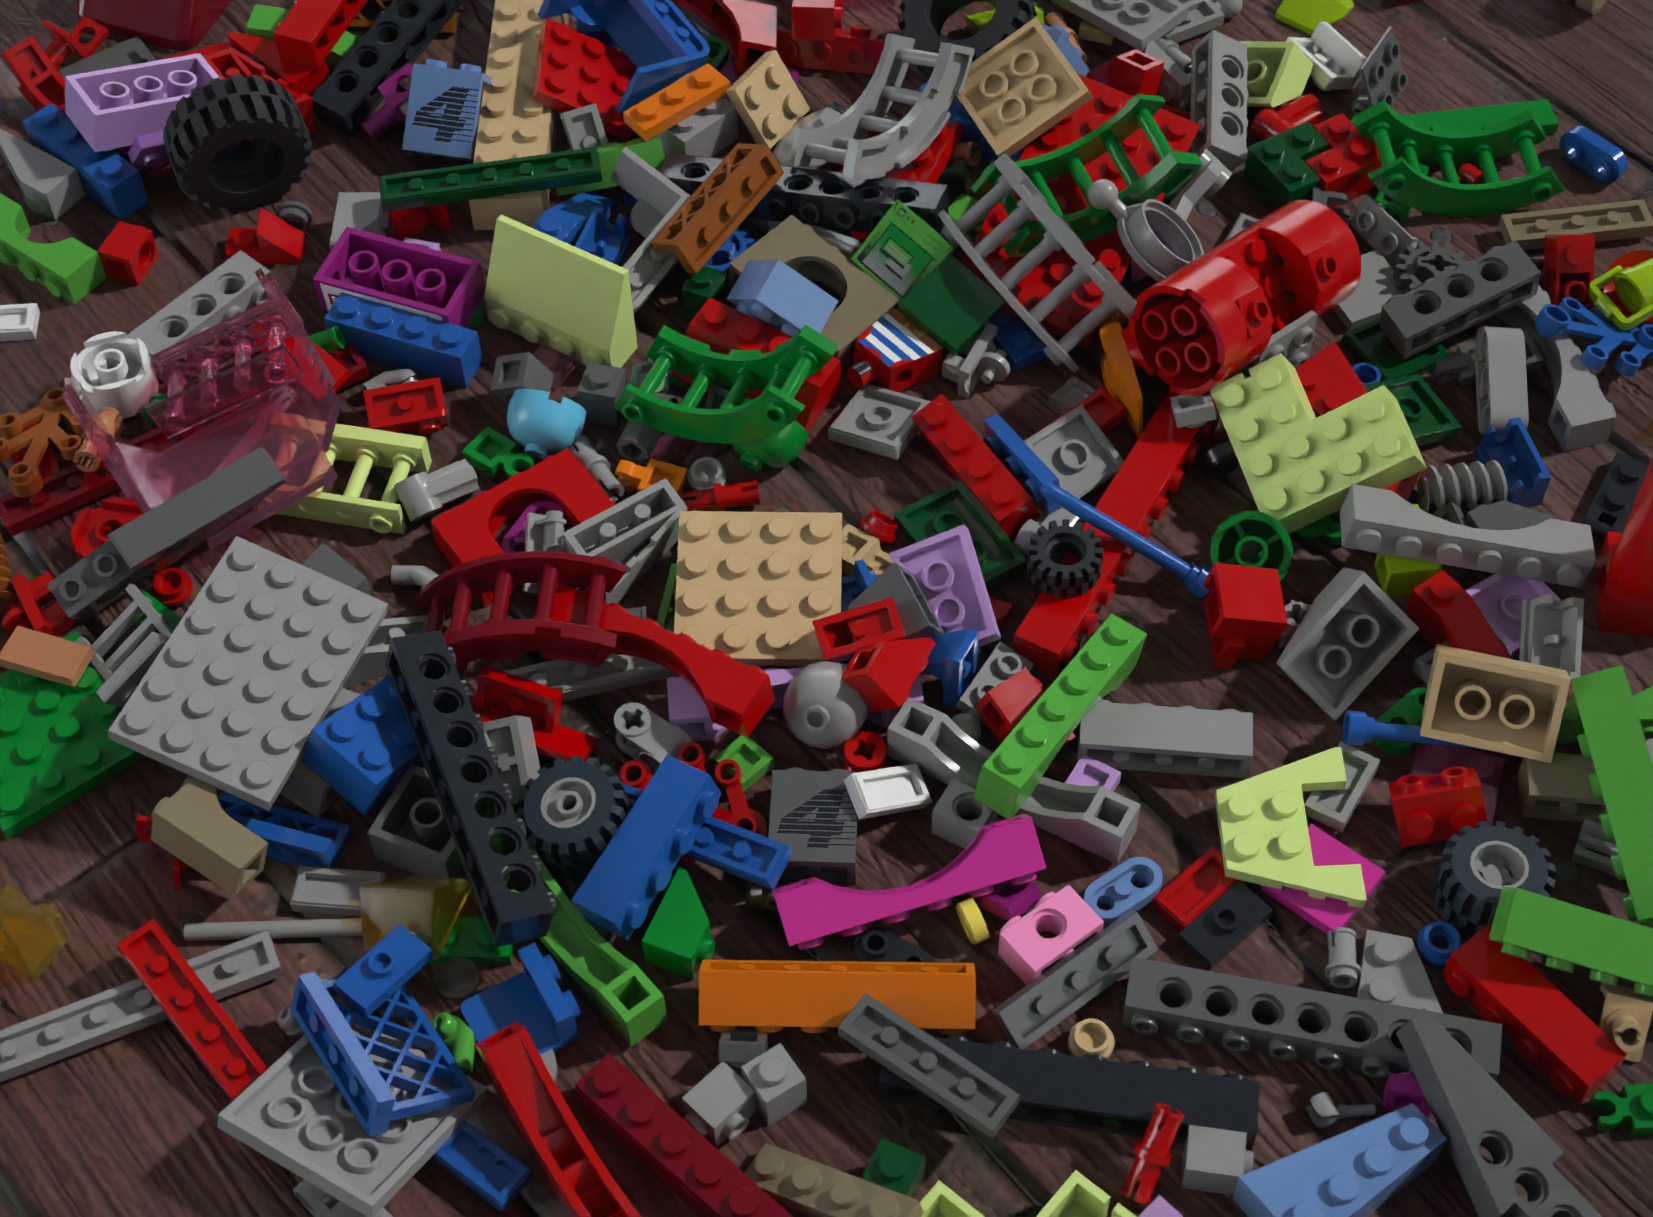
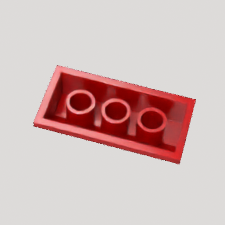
M710 297L689 323L685 334L688 338L710 345L711 352L729 355L731 350H760L762 353L774 351L777 345L792 338ZM832 357L822 369L806 378L794 398L805 405L795 421L802 425L807 432L810 431L841 388V360ZM674 370L671 372V375L678 378L679 382L689 387L695 380ZM710 386L707 388L705 392L706 395H708ZM764 389L748 390L746 394L751 396L750 399H755L762 394Z

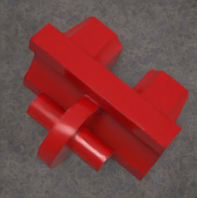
M49 572L30 582L22 573L10 579L23 606L20 603H13L9 606V612L2 621L7 634L12 635L15 628L20 626L61 638L59 633L77 622L76 619H71L67 616L58 602L47 608L46 604L56 599L47 587V584L55 579Z

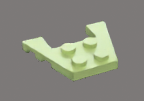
M1341 747L1328 749L1216 790L1215 804L1226 877L1280 890L1282 886L1308 892L1309 897L1322 900L1330 897L1347 901V906L1355 908L1365 907L1367 899L1361 864L1314 866L1302 793L1304 791L1345 789L1347 779Z

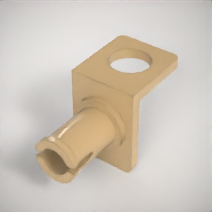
M1601 983L1600 990L1605 996L1598 1027L1627 1053L1625 1060L1639 1062L1642 1058L1653 1012V1000L1651 997L1634 993L1632 988Z

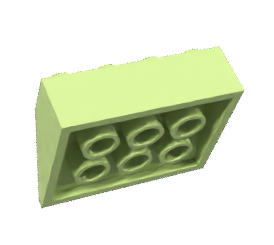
M500 215L496 219L484 294L489 321L498 328L510 330L523 336L529 342L541 344L554 350L562 357H569L586 366L588 362L621 368L638 348L629 270L504 215Z

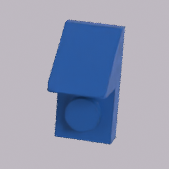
M971 628L933 636L932 639L936 644L927 658L928 665L923 670L930 675L940 678L939 684L943 686L942 703L954 709H957L955 706L976 676L979 632Z

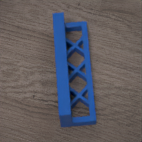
M226 794L218 801L228 816L268 842L266 858L295 866L336 868L353 832L351 825L320 817L317 818L313 815L274 805L268 811L232 794ZM245 812L256 815L258 820L241 816L240 814ZM284 822L294 824L297 830L279 825ZM322 833H328L336 835V838L334 842H332V839L321 837L318 835Z

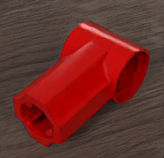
M1309 93L1306 96L1298 97L1277 111L1269 107L1263 109L1251 123L1250 132L1257 139L1263 141L1307 121L1313 126L1322 120L1324 111L1319 104V99Z

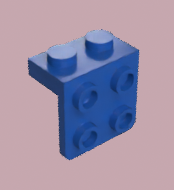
M535 942L518 950L523 972L464 1000L460 1007L467 1025L473 1030L477 1043L515 1021L527 1029L539 1054L553 1049L555 1052L579 1040L575 1018L580 1016L581 1013L576 1000L570 990L564 993L561 992L556 982L561 979L554 960L550 954L542 957Z

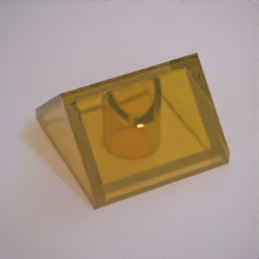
M399 875L359 887L365 951L369 952L393 929L401 924L432 949V959H438L472 888L469 879Z

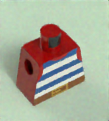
M894 307L855 341L854 365L848 368L847 374L851 383L857 388L873 382L878 387L900 392L940 375L943 347Z

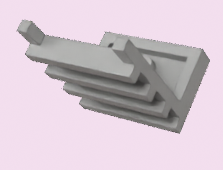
M131 583L125 590L134 601L92 645L82 636L75 641L76 643L91 646L94 653L91 663L106 680L96 693L105 704L120 708L125 706L174 631L165 622L167 619L163 614L158 613L154 609L150 598L144 596L136 585ZM145 613L147 618L104 662L102 657Z

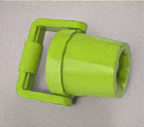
M1653 258L1624 269L1620 265L1616 266L1590 283L1588 295L1594 301V305L1620 330L1628 331L1653 316ZM1614 281L1618 297L1634 315L1626 318L1615 303L1600 291L1602 287Z

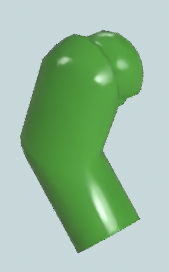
M441 1012L433 1018L431 1024L446 1047L452 1052V1056L464 1074L469 1077L472 1074L476 1048L473 1030L457 1016Z

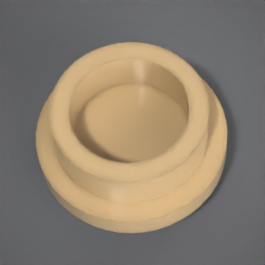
M1090 1018L1080 1021L1069 1033L1068 1046L1073 1056L1082 1057L1088 1054H1096L1108 1059L1114 1049L1115 1040L1111 1029L1098 1019Z

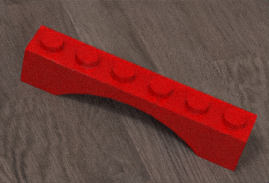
M560 583L556 590L552 620L583 625L588 591L583 588L574 589ZM603 602L600 627L602 630L617 634L616 647L611 654L640 657L661 664L678 674L695 689L706 705L712 722L742 736L749 737L775 700L769 675L763 669L756 665L747 666L735 661L720 649H708L697 644L694 639L686 634L679 633L677 635L670 632L650 618L641 619L632 615L619 604Z

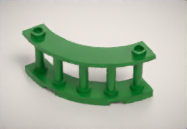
M1136 94L1116 115L1081 139L1048 154L1014 162L1048 201L1047 205L1057 217L1060 216L1083 243L1116 230L1118 221L1108 209H1096L1090 204L1088 190L1093 182L1083 165L1108 152L1128 186L1118 193V199L1126 206L1143 203L1148 199H1155L1163 192L1167 197L1170 196L1203 166L1196 153L1176 152L1171 149L1153 118V115L1166 101L1162 96ZM1140 127L1160 159L1159 163L1141 178L1120 144ZM994 162L983 170L980 178L971 187L974 193H988L999 183L997 179L1002 174ZM1070 172L1089 208L1064 215L1046 181ZM1008 194L1001 201L1008 216L1018 208L1016 204L1018 201L1014 195ZM1027 219L1013 232L1003 244V247L1009 257H1025L1045 239L1043 234L1048 230L1040 220L1028 221Z
M1385 100L1351 117L1354 128L1366 140H1370L1378 151L1382 167L1369 173V179L1387 196L1414 209L1452 216L1485 215L1509 211L1537 202H1544L1552 196L1565 191L1550 166L1541 168L1534 145L1547 139L1543 128L1529 109L1502 121L1483 125L1482 131L1462 133L1461 128L1433 126L1429 130L1415 126L1413 120L1399 114ZM1520 151L1527 175L1500 182L1493 159ZM1419 162L1439 165L1443 181L1422 174ZM1478 163L1481 172H1483L1482 176L1485 184H1460L1454 164Z
M805 324L791 339L777 345L774 351L762 353L760 350H731L729 355L711 352L710 345L688 338L664 325L646 354L647 357L655 361L654 365L639 389L629 383L626 385L613 409L622 413L625 418L632 422H642L653 429L689 440L721 444L755 441L783 430L799 416L805 405L794 399L806 378L814 375L829 362L839 345ZM668 370H674L695 379L680 405L653 396ZM717 384L731 388L719 409L696 408L709 386ZM764 389L757 398L740 405L748 390Z

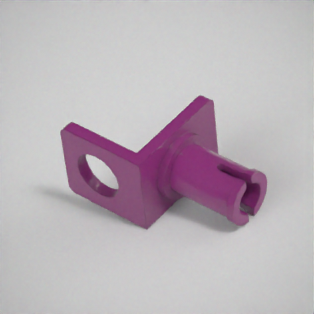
M406 64L377 87L386 98L384 101L385 105L361 122L374 141L396 123L400 122L402 124L405 122L406 124L407 115L400 107L409 101L410 88L400 93L396 91V86L402 79L412 78L413 67L411 64Z

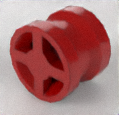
M872 732L856 733L845 743L844 769L848 772H865L887 768V748L883 739ZM864 754L871 755V759L865 757Z

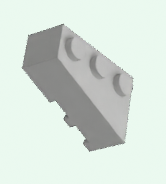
M664 478L562 533L563 552L592 557L605 556L613 562L627 565L626 573L611 593L605 592L604 595L605 603L619 604L677 542L679 511H687L688 507L669 481Z

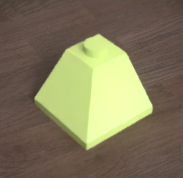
M1239 41L1247 45V62L1249 64L1247 71V107L1273 108L1302 95L1313 64L1295 42Z

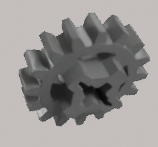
M1433 240L1431 246L1427 247L1422 241H1418L1416 249L1408 245L1405 248L1404 254H1399L1393 274V279L1398 280L1396 289L1407 290L1408 293L1418 288L1424 281L1431 278L1437 279L1451 272L1457 265L1471 261H1463L1464 251L1452 252L1451 244H1447L1442 248L1439 247L1436 240Z

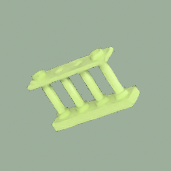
M277 414L272 425L279 450L281 451L276 465L286 480L297 455L318 456V460L306 489L284 486V483L253 506L255 511H260L266 515L280 514L373 529L379 533H405L406 524L401 505L397 504L399 497L394 489V485L406 479L411 471H426L428 473L432 460L426 437ZM334 460L356 462L343 495L322 492ZM372 466L393 468L381 501L359 498Z

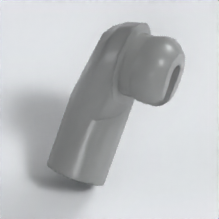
M410 368L386 371L363 383L362 388L363 390L415 382L419 381L416 378L418 374Z
M393 565L391 569L392 585L421 586V590L431 580L439 576L426 566Z

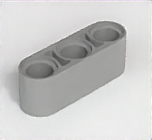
M1482 326L1477 331L1475 338L1479 431L1483 435L1485 430L1492 425L1496 431V436H1499L1506 430L1505 426L1510 419L1519 417L1527 430L1529 411L1524 333L1520 328Z

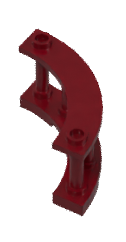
M521 551L496 554L462 563L443 572L423 587L415 597L414 605L429 609L425 633L439 630L442 633L445 615L451 616L449 629L442 635L446 645L451 646L455 652L458 674L467 670L468 663L481 658L488 663L498 660L515 659L520 657V651H544L546 659L565 660L600 668L615 649L617 634L602 630L600 627L605 592L611 593L626 573L627 565L613 562L605 556L592 557L566 552ZM540 583L535 617L531 620H506L512 585ZM558 583L589 587L583 625L552 620ZM494 590L489 620L485 623L467 626L471 599Z

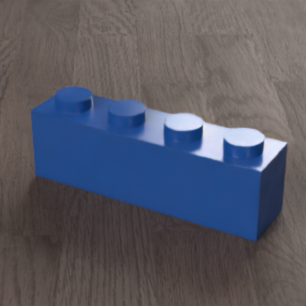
M52 103L22 121L31 145L76 168L85 193L118 219H124L149 202L139 170L113 150L94 152L69 117Z
M343 292L340 293L324 317L326 329L332 328L335 325L338 326L344 335L345 343L349 344L352 342L362 358L399 369L410 368L417 374L430 378L440 377L441 381L464 388L468 387L483 362L477 331Z
M669 755L665 757L571 900L586 920L625 940L629 939L634 929L639 928L643 924L650 904L658 892L666 888L671 879L672 870L681 856L692 848L697 831L705 819L713 815L718 806L721 792L711 776Z

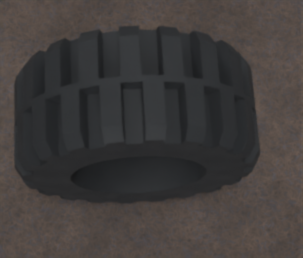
M901 0L899 7L902 12L898 15V26L901 30L900 36L915 39L913 47L915 50L939 53L941 42L975 49L973 62L1037 17V13L1032 0ZM973 2H988L996 5L992 19L976 35L962 40H949L940 37L945 21L958 8ZM917 65L926 78L930 79L934 68Z
M240 74L229 75V79L224 80L218 77L209 80L210 84L204 87L198 85L193 88L191 95L188 97L183 96L177 102L176 110H171L163 130L164 147L179 187L190 199L214 210H219V208H223L227 212H237V208L251 210L256 209L258 204L265 202L267 205L274 202L275 197L282 194L284 196L291 191L293 183H299L304 175V170H307L311 160L312 141L298 105L287 89L270 79H266L264 82L262 77L250 74L248 78H243ZM254 138L239 147L223 149L236 141Z

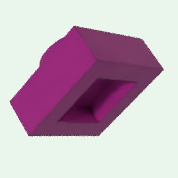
M1010 880L994 884V892L978 897L980 908L1008 921L1015 916H1022L1042 898L1040 885L1031 881L1019 885H1011Z
M1414 1072L1390 1073L1383 1092L1382 1109L1396 1111L1413 1103L1429 1118L1431 1109Z

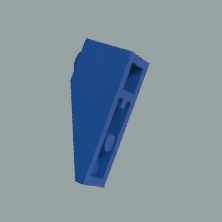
M592 191L582 192L545 210L531 228L575 246L594 206L605 209L608 221L619 207L618 201Z

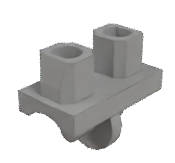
M988 323L983 332H979L960 351V353L968 355L966 358L948 353L943 361L942 377L958 383L959 396L969 398L980 379L984 383L989 384L992 380L1003 381L1008 376L1010 365L1005 359L1007 355L1003 350H997L993 342L998 332L997 326Z

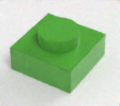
M742 735L713 758L714 768H716L720 761L725 759H731L738 763L743 773L741 784L744 792L774 768L773 757L750 737L747 738ZM727 768L722 775L729 780L734 777L736 770L734 768Z

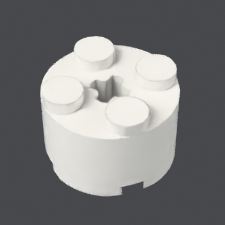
M119 331L105 332L89 338L83 343L85 348L78 356L75 352L70 362L71 373L85 407L94 414L95 418L99 410L104 407L116 409L119 412L117 417L122 416L123 419L142 413L144 407L149 404L151 395L158 393L159 389L158 378L143 341L138 338L137 341L128 338L127 333Z

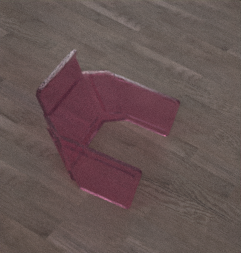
M262 268L256 270L255 274L295 340L284 383L166 450L156 452L115 442L73 374L71 373L64 377L63 398L127 499L131 500L134 498L143 514L259 447L267 451L287 482L208 538L206 542L211 550L338 478L337 473L325 454L329 450L341 406V401L332 388L337 383L272 273L265 275Z

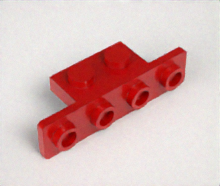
M853 25L851 30L836 28L834 41L792 40V30L777 29L776 51L785 66L873 75L880 61L885 40H879L880 33L871 32V27Z
M485 666L478 674L476 697L470 695V704L474 713L480 714L483 723L515 715L530 717L537 753L557 760L563 758L565 763L570 762L571 756H581L585 762L596 746L597 738L595 736L559 725L563 691Z

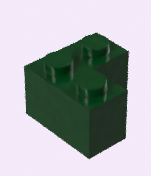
M1307 121L1248 147L1243 179L1273 211L1292 201H1311L1313 188H1319L1321 179L1305 163V160L1326 152L1329 143Z

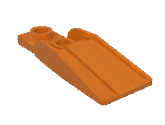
M1112 313L1099 325L1100 340L1106 353L1101 358L1100 369L1105 387L1113 397L1128 410V418L1126 420L1137 438H1139L1143 433L1142 393L1132 359L1121 334L1120 322L1117 315Z

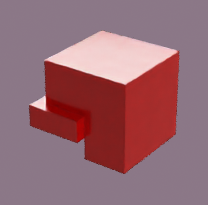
M1215 563L1204 581V588L1211 589L1204 600L1215 668L1231 670L1237 659L1264 661L1288 624L1278 569Z

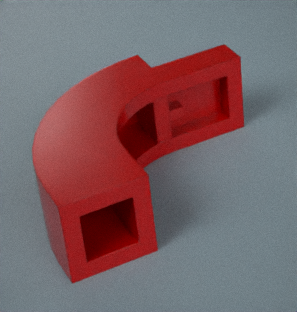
M33 35L0 54L21 84L18 89L37 112L52 103L65 113V79L53 66Z

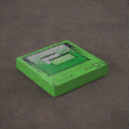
M896 200L851 260L901 301L949 254H952L956 247L901 201Z

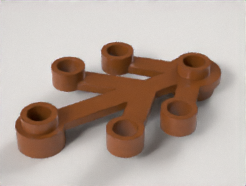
M63 387L50 389L41 398L39 406L20 416L16 413H6L0 416V435L4 437L0 438V462L7 460L11 454L30 445L22 462L14 464L8 471L7 481L12 493L16 497H30L43 488L44 482L39 473L38 466L50 441L60 450L63 459L72 461L82 445V439L78 435H83L88 426L92 427L95 420L91 411H80L78 409L79 399L74 390ZM41 420L36 426L21 433L24 428ZM67 420L71 423L73 431L77 435H68L58 426V423Z

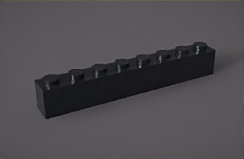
M956 1035L946 1036L945 1038L933 1037L1020 1095L1019 1104L1007 1119L1144 1138L1155 1110V1104L1162 1103L1171 1106L1169 1112L1173 1113L1177 1109L1185 1115L1173 1142L1185 1144L1189 1125L1246 1132V1150L1252 1151L1258 1127L1260 1081L1248 1080L1247 1077L1241 1074L1228 1073L1217 1076L1203 1074L1191 1067H1179L1173 1070L1155 1067L1146 1061H1131L1129 1063L1108 1061L1107 1058L1096 1054L1078 1057L1063 1055L1058 1050L1051 1048H1040L1034 1051L1019 1049L1006 1042H993L991 1044L970 1042L968 1039ZM882 1065L879 1080V1101L950 1111Z

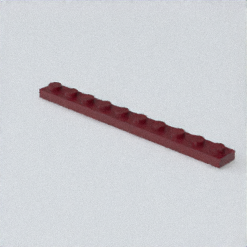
M352 342L346 344L344 349L328 353L352 374L335 392L370 377L368 366ZM283 372L113 447L110 452L104 453L99 467L94 472H84L78 469L77 465L79 463L43 478V488L33 496L20 498L11 492L0 497V517L12 537L254 429L289 387L296 389L301 394V398L288 413L320 398L303 388L296 378L287 372Z

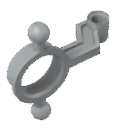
M1203 148L1197 153L1203 166L1190 178L1188 184L1168 205L1158 200L1148 199L1143 203L1126 206L1118 199L1116 185L1107 179L1097 180L1089 187L1088 200L1090 204L1096 209H1108L1118 219V234L1125 249L1138 266L1158 282L1204 254L1200 240L1186 220L1193 205L1204 193L1211 197L1232 175V172L1207 148ZM1154 232L1165 241L1172 252L1157 238Z

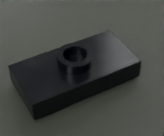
M1239 881L1179 933L1177 941L1205 967L1211 970L1271 917L1273 909Z

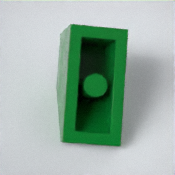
M678 868L642 939V947L646 963L694 980L702 960H711L715 949V941L711 940L710 922L687 870Z

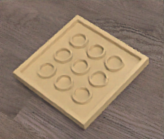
M679 511L674 633L677 635L679 633L686 634L694 639L697 644L708 649H720L733 660L747 666H808L809 664L824 661L812 621L841 612L842 513Z

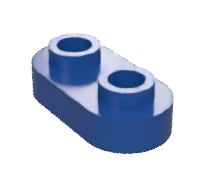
M1583 126L1572 127L1560 138L1559 147L1564 158L1605 183L1615 182L1628 169L1627 158L1621 149Z

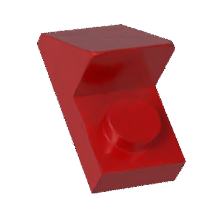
M448 203L393 210L390 212L395 239L403 241L405 237L414 238L425 229L428 223L449 233L452 232Z
M260 209L257 228H230L225 256L228 260L241 250L261 265L301 264L305 235L304 232L269 211Z
M893 596L812 621L824 661L829 662L849 661L859 647L883 641L905 640L906 637Z

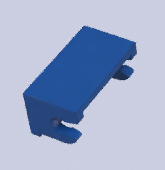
M594 206L575 247L621 266L632 243V236H628L627 221L622 214H619L616 220L617 225H612L606 219L607 213L605 209Z
M1521 418L1510 419L1505 426L1506 430L1499 436H1496L1494 427L1492 425L1489 426L1483 434L1480 447L1475 449L1478 460L1484 465L1487 461L1496 460L1500 463L1507 481L1508 502L1523 507L1541 505L1551 476Z

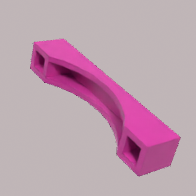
M1024 813L982 826L970 845L950 864L932 876L910 885L886 890H857L833 885L816 877H811L772 890L788 945L793 946L797 944L799 950H804L823 944V936L840 931L842 937L861 933L867 930L866 923L883 918L884 924L904 920L910 917L908 910L926 906L927 911L947 907L952 904L951 897L967 892L969 898L987 895L994 892L993 885L1010 880L1011 885L1030 882L1037 878V871L1047 868L1033 819Z

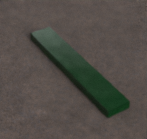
M597 147L378 177L383 212L603 182Z

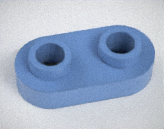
M1132 857L1091 883L1085 890L1083 900L1104 921L1103 927H1107L1126 912L1138 911L1152 901V898L1161 890L1163 880L1161 868L1149 858ZM1135 881H1141L1146 886L1143 888H1137L1132 883ZM1108 904L1112 909L1101 910L1098 908V905Z

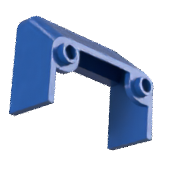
M544 0L537 14L540 19L568 14L574 23L583 30L604 28L633 62L637 69L616 107L620 114L671 85L687 73L697 70L703 65L710 52L708 43L671 0Z

